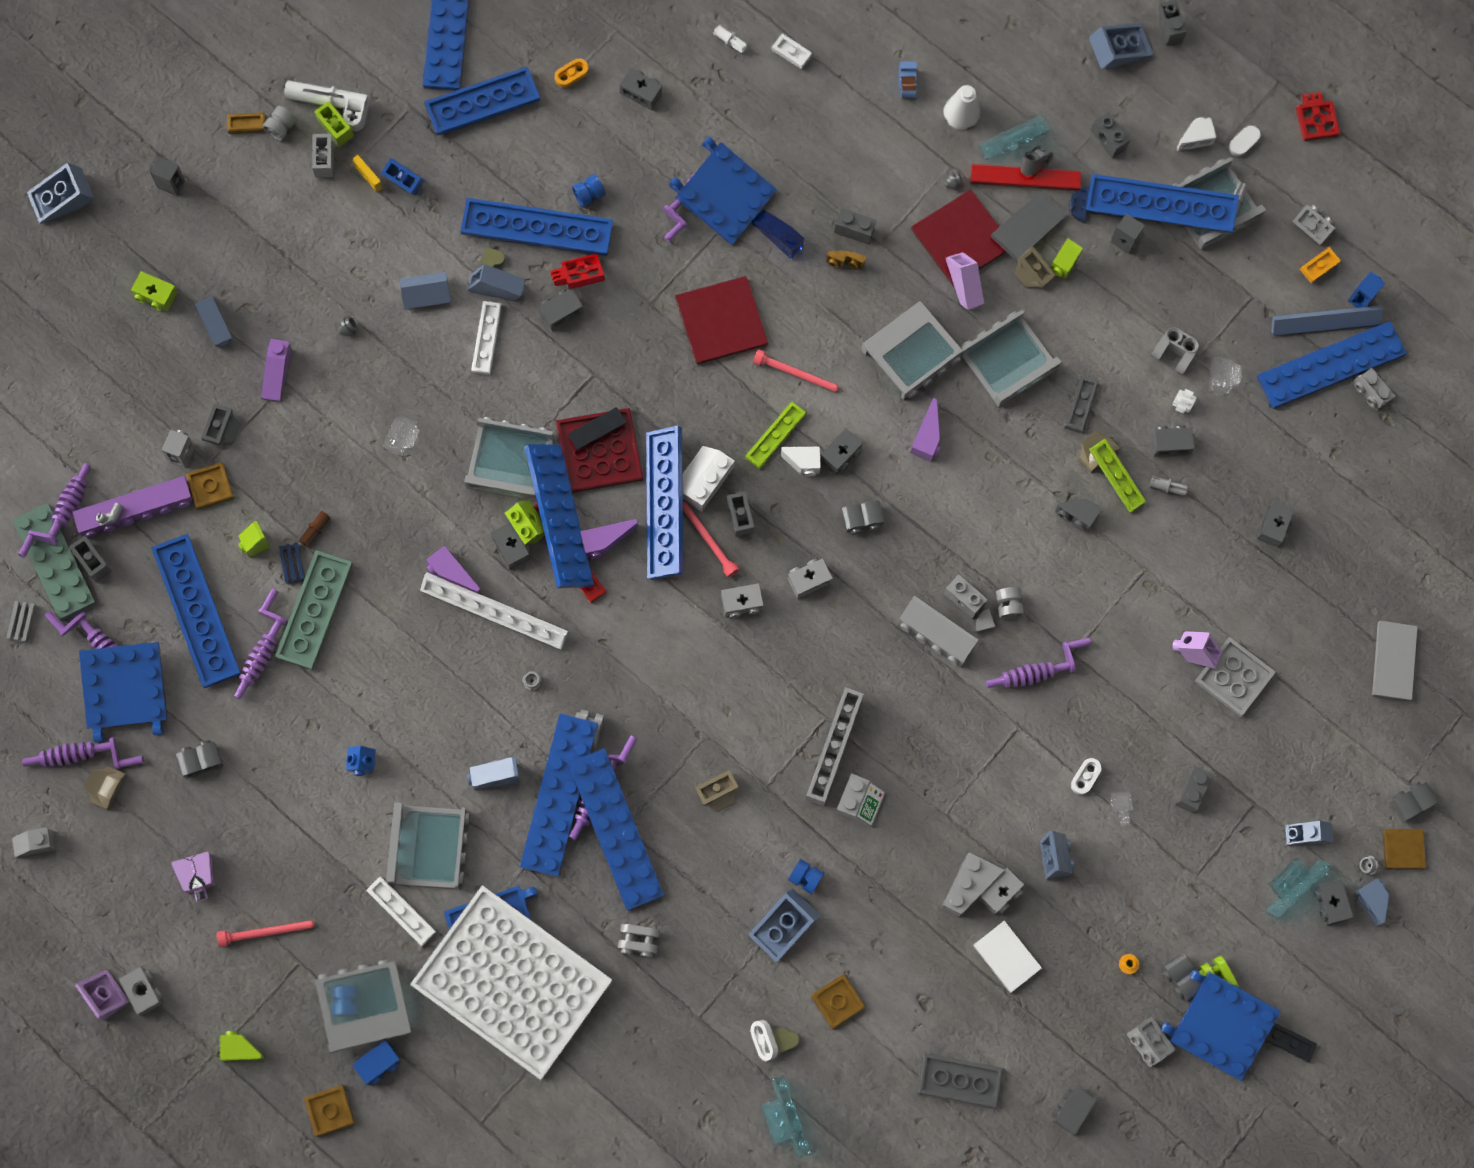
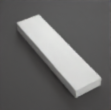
M483 301L472 373L491 374L502 303Z
M381 876L366 890L422 947L437 933Z

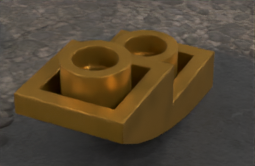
M829 251L825 262L834 268L839 267L842 269L844 264L847 263L851 268L862 270L866 256L848 251Z

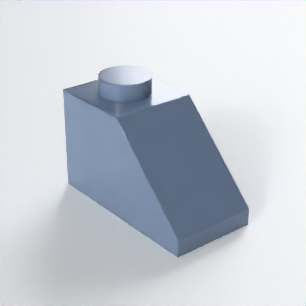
M1378 878L1354 892V895L1376 926L1385 922L1389 899L1387 886L1383 881H1379Z

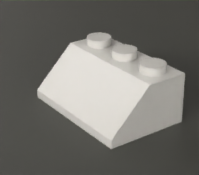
M702 446L682 474L683 500L702 512L733 470L735 460L719 450Z

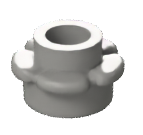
M534 671L528 672L522 678L524 687L528 690L538 689L542 681L541 676Z
M1374 856L1364 857L1360 861L1361 871L1369 875L1376 873L1379 867L1378 861L1375 860Z

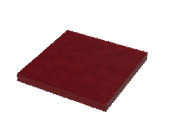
M971 189L911 226L912 232L952 286H954L947 265V257L963 252L976 261L978 269H981L1006 253L991 238L992 233L999 226Z
M747 276L675 295L696 365L768 345Z
M630 408L619 409L626 421L625 426L579 451L575 449L568 437V433L607 412L556 420L559 442L572 493L644 480Z

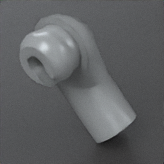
M114 503L111 512L106 514L99 513L96 516L97 522L103 526L115 523L124 506Z

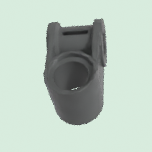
M1038 144L1034 145L1023 155L1021 172L1029 176L1035 175L1042 168L1049 165L1053 158V153L1041 149Z

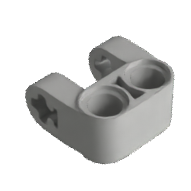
M1170 328L1161 338L1151 356L1159 360L1167 348L1182 358L1175 371L1183 375L1199 345L1195 338L1180 329ZM1169 336H1173L1176 341H1171ZM1185 346H1190L1192 351L1186 350Z

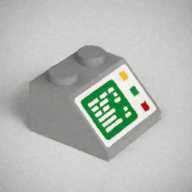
M851 773L836 814L872 828L886 791L871 781Z

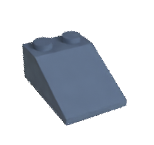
M1141 23L1102 26L1089 37L1101 70L1117 68L1154 55Z
M66 163L27 192L40 224L81 209L95 199L83 169L70 163Z
M1049 831L1040 840L1046 879L1069 877L1072 871H1074V861L1069 856V851H1071L1070 840H1067L1065 834Z
M792 889L780 898L748 935L777 963L811 929L821 916Z

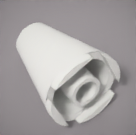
M962 86L945 105L944 116L948 124L953 128L965 130L968 127L974 126L979 120V103L976 91L971 86Z

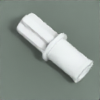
M721 25L716 27L714 35L725 41L727 46H732L740 53L747 49V43L736 37L734 32H729Z

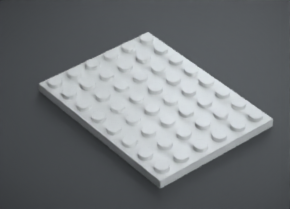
M482 885L410 985L541 1080L612 979Z

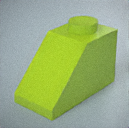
M1067 238L1051 265V270L1055 275L1066 279L1078 262L1083 248Z
M254 521L239 535L241 542L238 545L242 553H247L249 558L270 548L257 521Z
M227 1031L226 1035H220L221 1061L264 1060V1055L244 1036L238 1035V1031Z

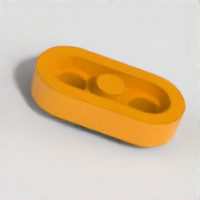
M575 59L558 69L555 73L556 84L565 88L584 78L588 74L587 62L583 59Z

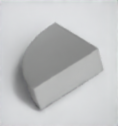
M989 609L984 610L977 618L975 625L976 633L995 627Z

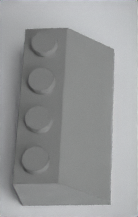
M916 596L912 598L898 621L899 627L903 631L914 634L919 642L930 645L935 653L946 656L947 660L954 666L959 665L961 667L978 642L977 638Z

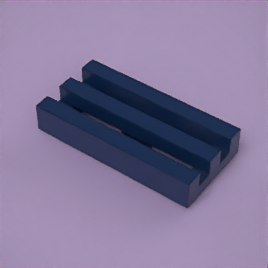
M298 542L293 545L279 546L285 583L290 584L304 581L305 577ZM292 549H295L296 558L300 577L297 578L292 556ZM284 551L288 552L292 579H289Z

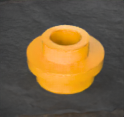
M1126 954L1119 960V967L1125 974H1133L1139 968V961L1134 955ZM1127 960L1133 963L1131 968L1126 965Z

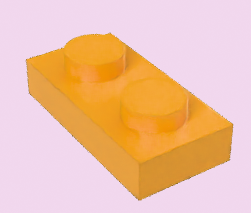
M1329 247L1303 265L1300 271L1312 284L1337 266L1341 260Z

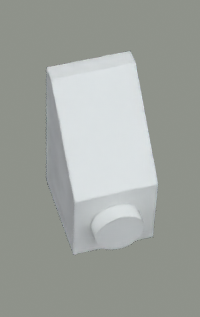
M1200 117L1195 119L1181 138L1177 151L1213 145L1216 134L1211 118Z
M782 447L781 457L799 474H805L808 477L819 474L820 447Z

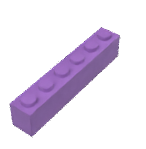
M185 476L73 511L72 513L78 533L82 537L92 538L97 533L103 531L111 532L116 527L122 525L130 526L137 520H148L153 515L159 513L167 514L172 509L178 507L186 508L194 500ZM114 503L124 506L115 523L103 526L97 522L96 516L99 513L106 514L111 512Z

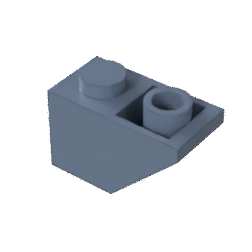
M1313 821L1285 825L1287 845L1333 843L1332 823Z

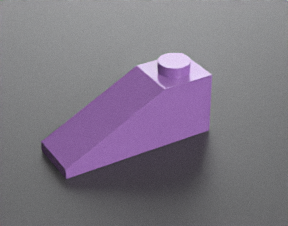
M270 339L266 356L262 399L276 402L281 401L292 353L291 345L287 341Z
M933 398L910 451V453L928 461H931L933 456L937 457L941 448L938 446L940 434L937 399Z
M637 519L580 531L587 558H599L638 528Z
M445 546L426 559L428 564L426 568L432 575H437V577L481 595L480 588Z

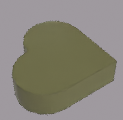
M486 247L481 259V265L486 264L491 267L502 266L505 262L504 254Z
M784 1028L776 1029L773 1034L779 1053L792 1049L799 1043L798 1035L794 1032L788 1033Z

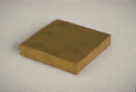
M223 462L186 473L197 510L234 499Z
M1383 829L1385 869L1426 868L1423 829Z
M842 974L810 995L831 1029H834L866 1008L845 974Z
M343 1084L304 1097L315 1137L355 1124Z

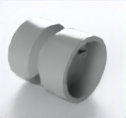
M277 106L271 114L272 118H268L262 127L271 137L282 141L287 134V129H291L297 119L286 108Z
M1009 587L995 592L997 603L1000 604L998 607L1000 619L1009 620L1024 616L1023 604L1019 603L1022 599L1020 588Z

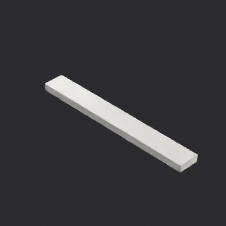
M428 572L424 575L420 591L558 649L563 648L568 633L567 630Z

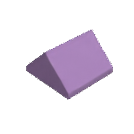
M108 970L102 971L75 985L96 1017L100 1020H106L129 1003V1000Z

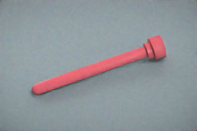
M758 349L753 360V363L756 365L766 364L831 391L837 392L839 390L838 385L769 358L762 350Z
M683 501L684 513L722 563L723 572L726 577L730 578L735 575L740 568L736 563L727 559L689 505Z
M304 921L232 934L226 931L217 932L219 948L227 947L233 941L311 929L315 926V923L313 921Z

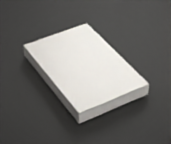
M1005 921L973 945L1010 993L1041 969V966Z

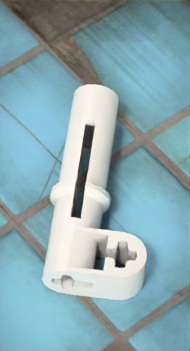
M289 80L286 82L284 97L286 99L324 105L329 101L334 108L345 109L343 119L351 127L352 131H360L364 127L369 107V95L338 90L335 86L327 88Z

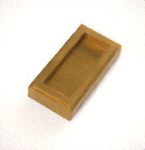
M264 112L227 114L229 134L265 132L262 127L265 123Z

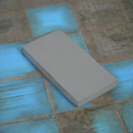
M1386 621L1378 622L1372 696L1404 701L1412 700L1417 626Z

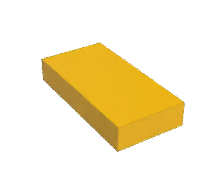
M359 155L355 156L353 163L359 173L376 192L383 189L378 177Z

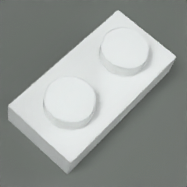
M781 34L772 46V51L800 69L804 67L812 56V52L784 34Z

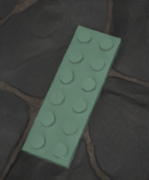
M48 503L12 519L23 544L29 530L49 534L54 524L51 520L54 514ZM60 528L55 537L58 540L56 545L35 539L28 554L59 620L62 621L95 605L96 602Z
M315 551L276 652V659L313 670L353 563L351 561Z

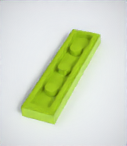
M792 401L747 453L745 459L760 470L806 416L807 412Z
M1103 439L1089 449L1129 512L1134 511L1146 502L1107 439Z

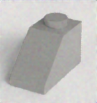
M48 827L26 831L12 838L15 858L55 850L53 831Z

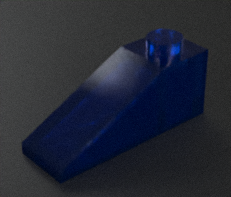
M763 210L751 221L760 232L790 259L804 247V237L792 226L766 210Z

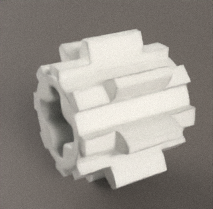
M1187 389L1185 391L1179 390L1172 404L1176 406L1175 410L1184 413V411L1189 413L1197 398L1193 396L1194 392Z

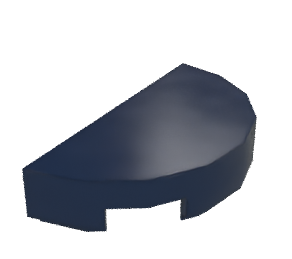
M1083 187L1081 190L1076 191L1069 202V210L1072 216L1082 223L1086 221V205L1090 187Z

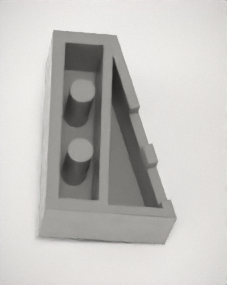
M968 853L941 909L959 917L995 881L1004 869L972 853Z

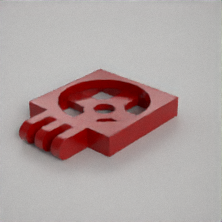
M1316 92V98L1314 93H1309V99L1307 94H1302L1304 105H1297L1296 113L1303 141L1338 137L1340 130L1333 102H1323L1321 92ZM1311 109L1313 116L1304 118L1303 114ZM1320 109L1325 110L1329 115L1324 116L1320 113ZM1315 118H1320L1321 123H1316ZM1332 122V129L1329 132H1325L1324 124ZM1306 126H1315L1317 133H1309Z
M597 254L561 262L562 268L551 271L554 285L561 286L567 284L569 289L605 281ZM599 271L596 275H588L590 272ZM576 275L581 276V278H579V279H575V280H571V279H570V277H572V276H576Z

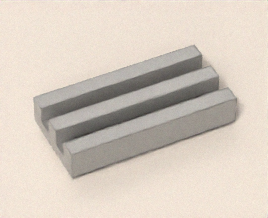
M15 601L6 637L8 640L27 643L36 607L35 604ZM20 607H21V612H20V616H19V620H18V624H17L16 633H15V636H13V635H14L15 626H16V622H17V618H18L19 609H20ZM26 608H29L23 637H20Z

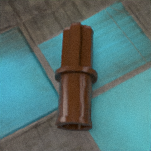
M320 511L314 521L308 524V529L299 541L303 545L309 546L314 538L321 534V529L331 517L325 512Z

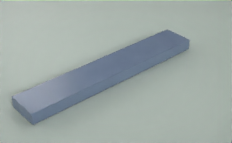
M1381 305L1273 316L1271 333L1272 335L1380 325L1384 309Z

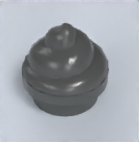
M959 172L949 173V177L946 178L944 183L945 187L953 190H958L960 186L964 185Z
M352 317L343 318L340 321L338 333L344 335L355 334L358 329L356 321Z

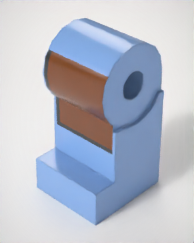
M900 62L899 89L901 98L916 97L917 62Z

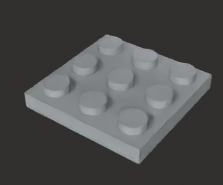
M1228 637L1220 648L1223 653L1216 669L1205 667L1194 682L1239 717H1242L1275 674V671L1232 638Z

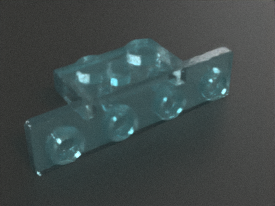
M1039 115L979 143L978 147L985 159L989 160L1008 150H1013L1023 143L1030 142L1034 138L1048 132L1050 128L1043 116Z
M1295 858L1269 883L1278 899L1266 910L1267 914L1275 918L1284 915L1286 910L1293 903H1296L1307 890L1311 889L1319 878L1327 874L1332 865L1329 862L1318 860L1307 870L1302 861Z
M783 1076L774 1078L772 1083L778 1099L761 1105L773 1142L777 1144L792 1139L798 1158L810 1154L809 1143L804 1137L802 1123L797 1117L796 1106L789 1093V1085Z

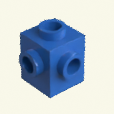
M365 746L348 747L346 771L354 772L353 775L365 776V773H373L376 749Z

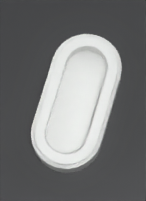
M1255 126L1245 127L1230 142V153L1237 157L1243 156L1259 140L1260 131Z

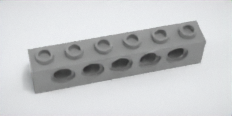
M845 687L805 800L824 806L863 693Z

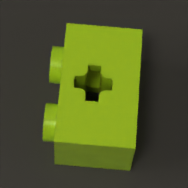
M329 101L314 111L318 122L328 134L332 135V139L339 147L354 137L351 127Z
M142 271L131 288L136 301L143 304L147 302L159 311L163 309L168 312L178 294L174 285Z
M530 501L517 502L505 512V515L525 545L537 543L545 536L542 520Z

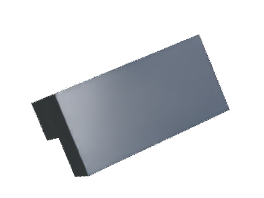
M446 272L400 279L404 309L451 302Z

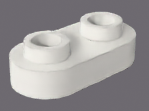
M1089 758L1082 763L1071 782L1073 792L1078 795H1084L1091 789L1101 772V764L1098 760ZM1087 767H1093V772H1089ZM1078 782L1083 783L1084 788H1079Z
M765 1020L754 1022L751 1025V1035L759 1057L764 1061L774 1059L778 1054V1048L770 1025Z

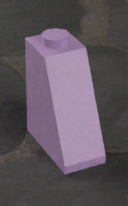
M963 252L947 257V265L960 304L970 310L984 304L978 263Z

